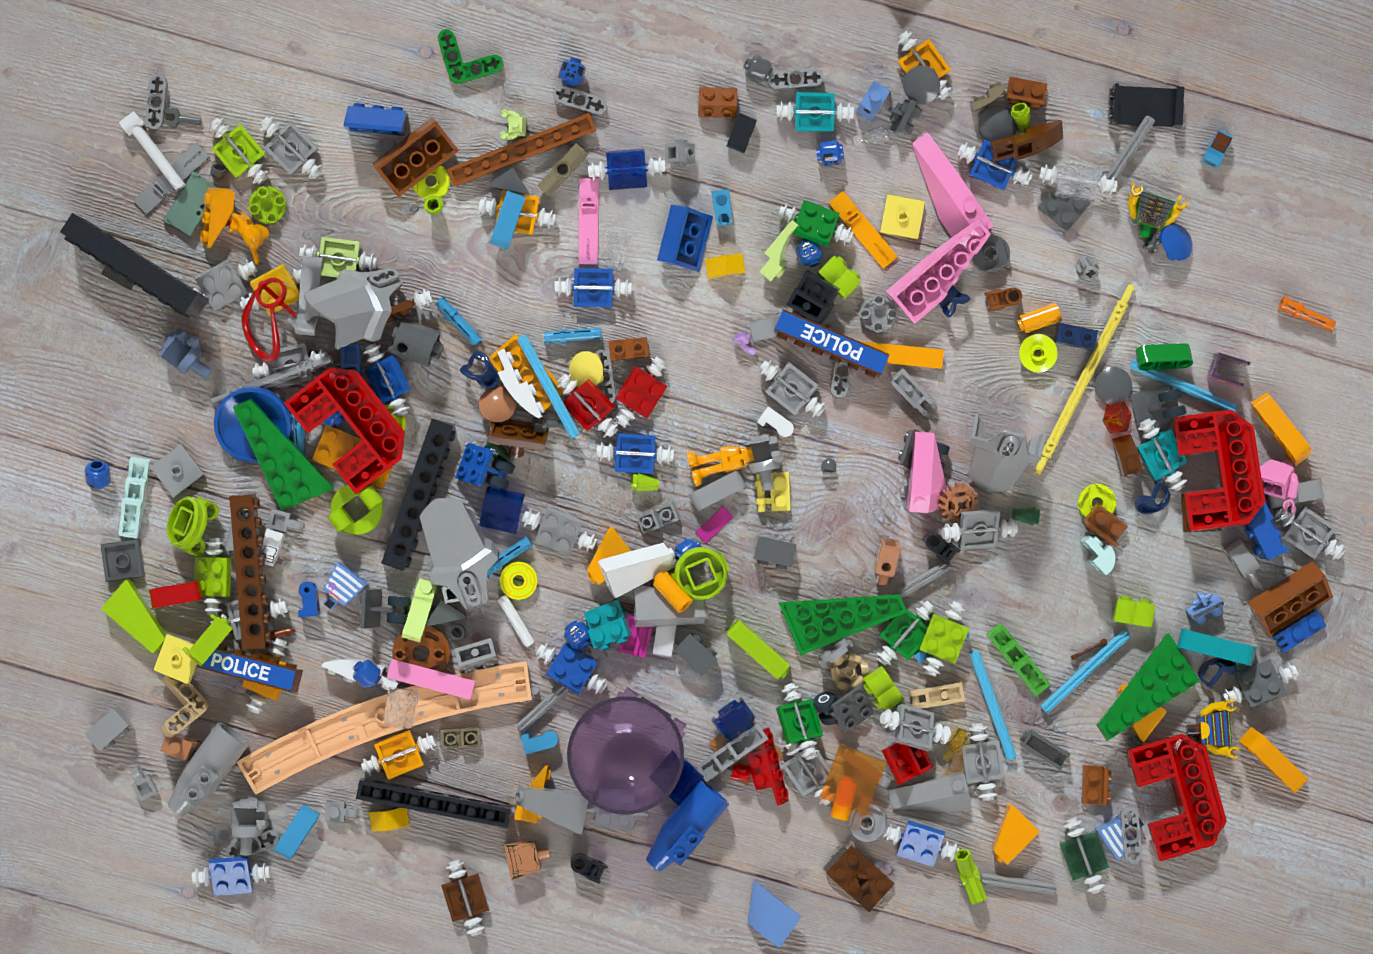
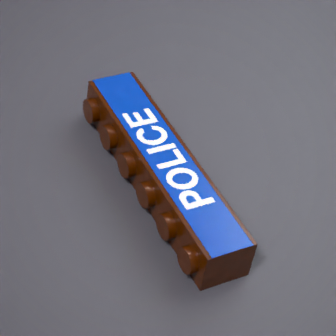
M784 309L774 329L777 338L787 341V338L795 341L794 345L805 348L807 346L812 349L811 352L822 356V354L830 356L829 359L831 361L847 363V367L858 371L859 368L865 371V375L874 379L876 376H881L890 355Z
M219 644L201 667L198 664L196 665V667L288 692H298L303 673L302 669L297 668V664L286 662V665L279 664L280 660L268 658V660H264L262 655L251 653V656L245 655L244 650L235 648L233 651L227 650L228 646Z

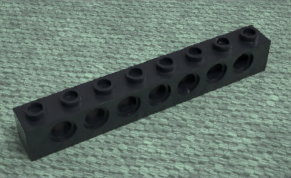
M433 418L431 419L381 564L400 571H405V568L410 567L412 557H410L411 551L416 549L419 541L416 539L418 531L422 532L423 530L420 515L430 504L431 495L434 496L438 487V485H435L437 477L441 478L444 470V467H442L443 460L448 459L451 450L448 448L449 443L454 441L457 433L454 430L455 426ZM439 435L444 438V443L440 447L434 443L435 437ZM430 454H435L438 458L437 463L434 465L428 462ZM424 472L431 474V480L428 483L422 481L421 476ZM418 490H422L425 493V498L422 501H418L415 498V493ZM411 508L418 510L419 514L416 519H412L409 516ZM405 526H409L412 529L410 537H406L402 533ZM399 544L404 545L406 548V552L403 555H399L396 552V547Z
M367 778L359 780L356 795L358 800L504 828L509 826L512 806Z

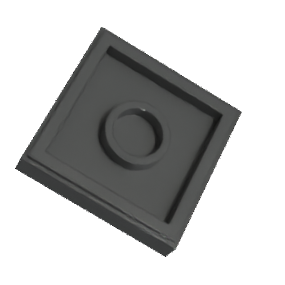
M140 539L100 544L106 582L145 577Z

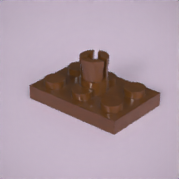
M517 420L491 422L487 442L494 445L510 446L509 455L519 458L524 456V448L533 451H544L549 428H547L546 433L534 431V426H531L530 422Z
M852 844L826 872L832 880L868 912L873 909L894 885L892 880Z

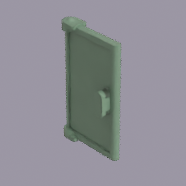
M192 171L187 183L162 220L192 236L202 220L203 212H205L204 194L207 193V187H217Z

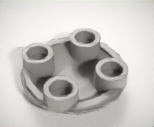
M882 295L871 296L865 300L859 313L864 327L875 333H883L891 329L896 323L898 316L897 307L894 302Z

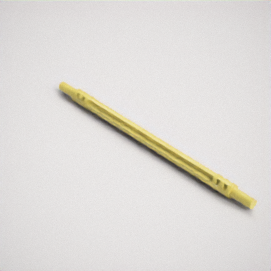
M1128 284L1121 300L1117 301V305L1110 315L1111 317L1044 446L1041 460L1038 462L1034 473L1041 475L1048 459H1051L1106 347L1128 307L1127 303L1135 286Z

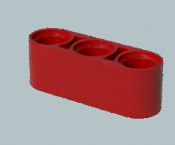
M200 581L149 589L152 608L203 600Z

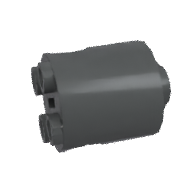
M400 318L397 327L395 326L392 338L394 340L390 343L388 353L429 367L432 359H439L442 354L444 345L440 341L441 332Z

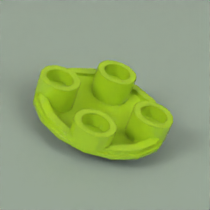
M271 186L259 187L250 196L248 203L249 212L253 218L264 224H272L281 220L287 208L286 198L283 193Z

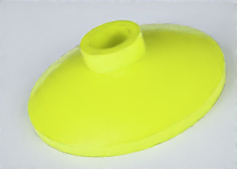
M1031 335L1020 346V361L1030 371L1044 372L1050 369L1057 360L1058 351L1056 344L1046 335ZM1035 350H1039L1041 352V355L1039 357H1036L1034 355Z

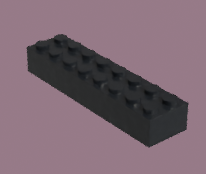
M74 213L70 215L60 233L65 235L64 240L79 247L84 253L91 255L101 264L110 267L112 271L122 275L127 281L139 286L144 292L158 298V301L174 308L175 312L188 319L190 316L197 319L209 300L91 222Z

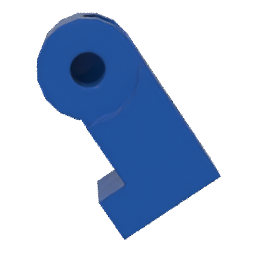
M310 581L301 583L298 591L302 596L303 610H298V617L320 616L317 586Z

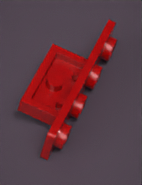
M767 727L762 729L768 737V740L761 744L762 749L751 751L746 756L755 789L761 790L772 787L778 806L789 801V794L783 780V771L779 765V756L775 750L774 737L770 728Z

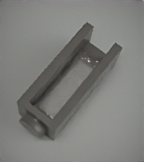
M1029 729L1028 732L1025 730L1019 739L1022 741L1020 744L1022 747L1060 771L1066 758H1069L1071 755L1032 729Z

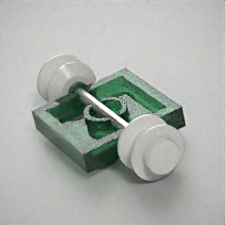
M1077 818L1069 819L1063 827L1069 829L1066 835L1073 837V839L1059 843L1070 876L1073 881L1088 876L1084 881V884H1089L1087 892L1092 894L1103 891L1102 888L1105 884H1100L1099 880L1102 876L1095 875V873L1107 869L1109 866L1096 831L1081 835L1085 828H1080L1079 826L1082 820H1077Z

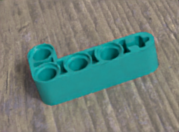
M1182 628L1177 644L1179 648L1253 666L1257 650L1255 646Z

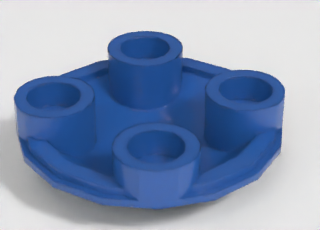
M1170 224L1164 228L1163 232L1159 233V240L1169 260L1180 261L1190 256L1193 243L1190 234L1184 227L1178 224Z

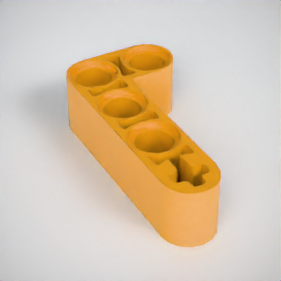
M1267 392L1250 403L1254 412L1283 447L1286 458L1293 463L1294 467L1311 456L1312 450L1310 445Z
M1250 727L1238 740L1241 745L1254 754L1293 793L1296 794L1308 781V778L1253 727Z

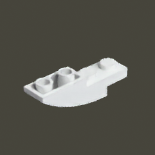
M505 349L498 351L497 353L505 369L498 372L504 386L525 410L539 419L542 418L541 413L544 412L541 402H536L534 395L537 393L533 384L529 385L527 381L520 384L519 381L522 378L518 369L514 370L511 364L514 362L511 352H506Z
M331 660L324 662L321 667L326 668L325 672L332 675L338 673L343 676V680L353 683L356 680L352 677L354 672L352 668L359 660ZM374 663L381 670V679L378 682L381 684V688L388 691L396 690L400 681L387 678L383 674L385 666Z

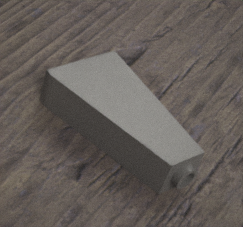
M640 585L632 591L635 627L704 624L705 618L708 617V606H705L704 600L691 598L693 600L691 605L683 612L678 613L656 588Z
M519 785L515 794L517 805L577 834H582L589 796L578 792Z

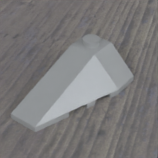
M962 771L888 790L893 809L955 813L972 808L968 786Z

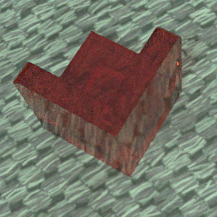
M1125 402L1113 405L1108 404L1102 421L1110 434L1128 431L1132 414Z

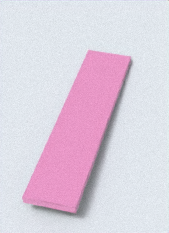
M579 178V264L598 265L599 178H595L594 181L593 178Z
M391 659L387 678L469 700H471L475 685L474 680Z

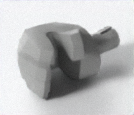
M762 434L747 441L746 447L751 446L755 460L749 462L750 473L760 475L762 491L774 489L771 472L779 468L783 459V452L779 451L778 437Z
M255 797L240 799L232 803L231 833L232 836L240 838V855H252V838L260 836L262 831L268 827V821L264 820L266 803L259 801Z

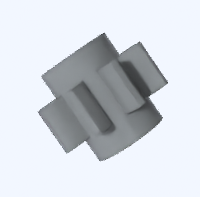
M1089 255L1082 256L1078 259L1077 265H1075L1076 273L1079 278L1084 276L1085 279H1092L1100 270L1099 263L1095 257L1091 259Z

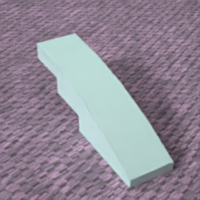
M130 458L125 493L121 505L119 536L136 539L139 536L149 477L150 460Z

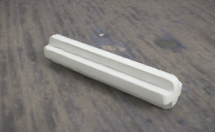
M503 595L498 599L499 604L524 646L532 645L534 643L533 638L508 596Z

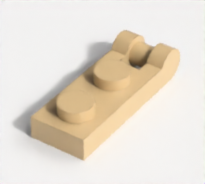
M962 682L909 690V697H912L911 706L919 709L965 701ZM919 695H925V702H920Z

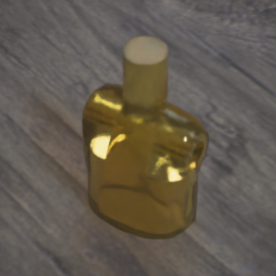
M956 727L948 741V750L942 759L949 763L954 753L959 752L963 748L970 734Z

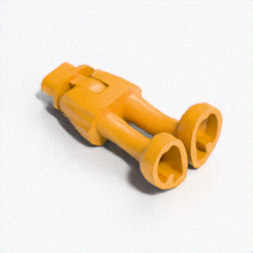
M742 446L721 447L719 452L702 456L696 455L693 451L686 452L690 468L716 461L722 462L710 467L691 470L695 487L700 486L702 480L709 475L720 472L730 474L739 470L744 465L747 466L746 463L755 461L751 446L742 448Z

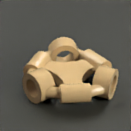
M853 653L843 654L833 662V667L830 668L832 680L835 681L837 688L847 692L859 684H864L863 678L869 675L868 663L864 662L861 656ZM846 659L848 660V664L844 668L840 669L837 667ZM860 664L862 676H858L856 673V665ZM846 677L850 679L851 685L840 681V678Z

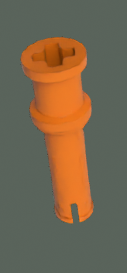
M1284 295L1279 302L1277 310L1285 311L1291 314L1293 318L1300 317L1329 332H1332L1336 325V321L1304 307L1302 302L1297 303L1289 299L1287 295ZM1310 316H1313V317H1315V318H1317V319H1319V320H1321V321H1323V322H1320V321H1318V320H1316V319H1314V318H1312V317H1310Z

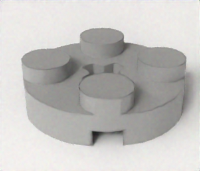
M849 639L839 640L833 645L835 649L831 652L827 650L818 657L820 659L819 664L823 669L827 667L826 662H831L832 664L848 651L847 646L853 647Z
M865 803L854 808L850 813L848 821L853 836L863 842L879 840L887 829V814L879 806L871 803ZM871 818L872 826L866 828L864 819Z

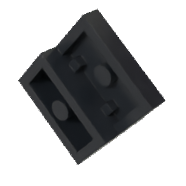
M807 270L798 287L794 289L787 306L820 324L835 305L833 303L840 288Z

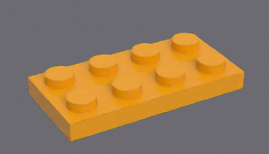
M515 334L495 351L489 359L498 372L505 369L497 352L505 349L506 352L510 351L514 362L511 364L514 370L518 369L522 378L519 381L520 384L526 381L529 385L533 384L537 393L534 395L536 402H541L545 411L552 403L517 341L519 336ZM543 365L555 389L561 397L563 395L564 388L562 386L557 388L559 383L557 382L556 378Z
M326 425L312 460L335 469L332 464L362 440ZM392 467L370 484L384 489Z

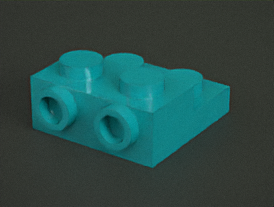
M620 599L584 612L589 627L588 633L594 649L603 651L611 648L610 644L615 642L622 644L628 641V637L633 636Z

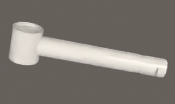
M135 111L131 112L119 124L129 136L132 134L135 136L176 191L181 190L185 183L142 128L145 123Z

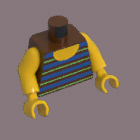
M1231 698L1226 702H1214L1207 705L1201 710L1200 715H1196V724L1186 725L1187 736H1197L1198 743L1214 754L1229 756L1233 759L1240 758V756L1234 755V750L1241 749L1240 747H1232L1230 712L1237 709V707H1231L1230 702L1236 700Z

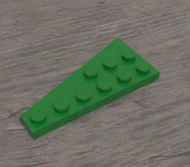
M252 399L233 406L235 414L281 511L335 488L309 462V459L295 444L281 432L279 427L275 426Z
M900 594L778 602L800 656L907 612Z
M1169 632L1164 635L1158 646L1154 648L1148 659L1141 665L1125 689L1118 695L1112 706L1108 708L1096 724L1106 741L1200 682Z

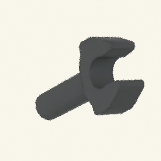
M177 108L166 110L167 114L175 115L173 121H164L171 128H177L180 123L201 125V118L181 115Z
M534 417L531 422V426H534V431L546 433L547 428L564 427L561 420L546 421L543 417L540 419Z

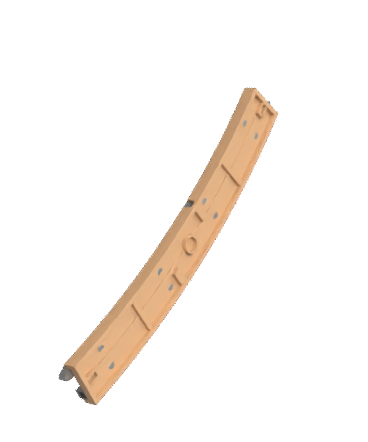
M527 661L477 669L473 672L470 671V673L454 674L455 676L475 681L471 700L412 685L353 705L301 727L237 761L238 766L235 768V772L243 773L253 792L257 795L307 767L365 742L435 719L496 705L532 700V695L537 694L539 689L530 686Z

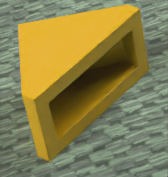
M743 254L722 255L705 260L708 279L746 273Z
M396 807L369 812L372 831H389L410 825L408 810L405 808Z

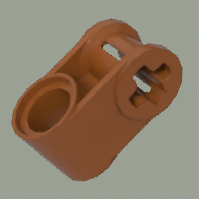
M1016 287L984 293V296H987L989 305L988 312L1017 305L1022 300V292ZM1011 291L1018 294V300L1015 302L1010 301L1008 298V294Z

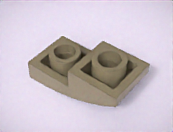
M1000 82L989 86L990 89L986 91L988 98L980 96L973 99L974 102L970 105L972 113L995 101L1007 88V84L1001 85Z
M479 727L439 729L440 749L481 747Z

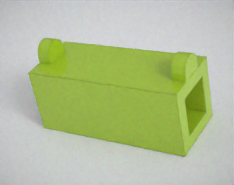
M211 614L210 619L213 622L190 649L187 647L182 649L200 667L233 629L230 627L231 623L223 617L220 619L218 616L216 617L214 614Z

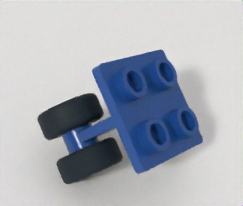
M467 443L455 479L481 487L486 472H490L494 475L488 474L486 483L507 490L509 481L505 480L507 473H513L515 465L494 458L491 466L495 469L489 467L494 450Z

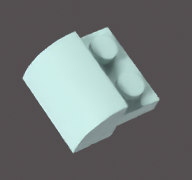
M1085 536L1080 541L1093 554L1088 561L1100 574L1107 575L1115 564V553L1110 545H1103L1097 537Z

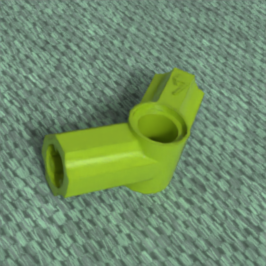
M958 850L954 855L959 869L957 872L963 887L965 886L971 904L974 905L987 900L972 854L969 850Z

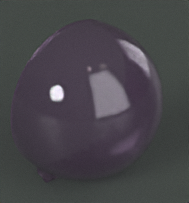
M629 687L625 689L624 693L620 691L615 698L604 700L585 712L572 730L567 748V763L570 776L582 796L602 810L623 815L647 811L660 804L674 790L684 766L685 756L682 739L686 734L683 730L687 725L676 717L672 720L670 713L643 696L637 698L639 694Z

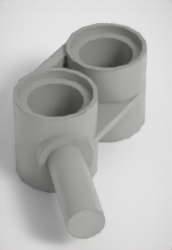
M1239 538L1223 548L1230 562H1235L1234 566L1241 577H1249L1256 590L1261 589L1262 584L1255 574L1260 566L1243 541Z

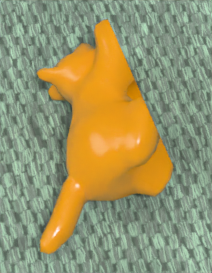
M243 212L239 214L232 213L233 218H231L228 232L240 233L246 245L250 247L255 265H258L259 254L257 249L263 244L264 240L269 238L268 228L262 224L253 225L250 217Z

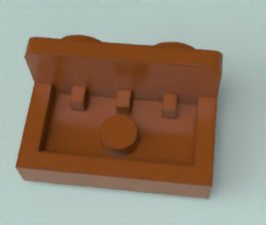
M699 87L698 116L705 118H736L737 88Z

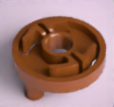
M427 624L421 642L402 638L401 632L396 638L392 649V657L395 660L431 668L443 672L448 666L451 655L450 645L446 636L438 628L427 626ZM423 645L428 648L429 656L427 659L419 660L415 656L417 646Z

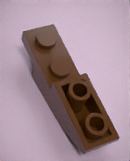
M1062 120L1026 128L1023 134L991 141L993 161L1011 157L1016 161L1052 147L1063 139Z

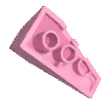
M915 432L906 504L909 512L929 513L940 509L937 504L942 502L939 496H944L942 491H947L935 434Z

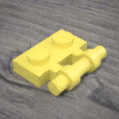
M789 472L771 473L774 489L770 490L771 498H765L760 475L756 474L757 481H755V487H757L756 504H758V512H766L765 504H771V511L791 510Z

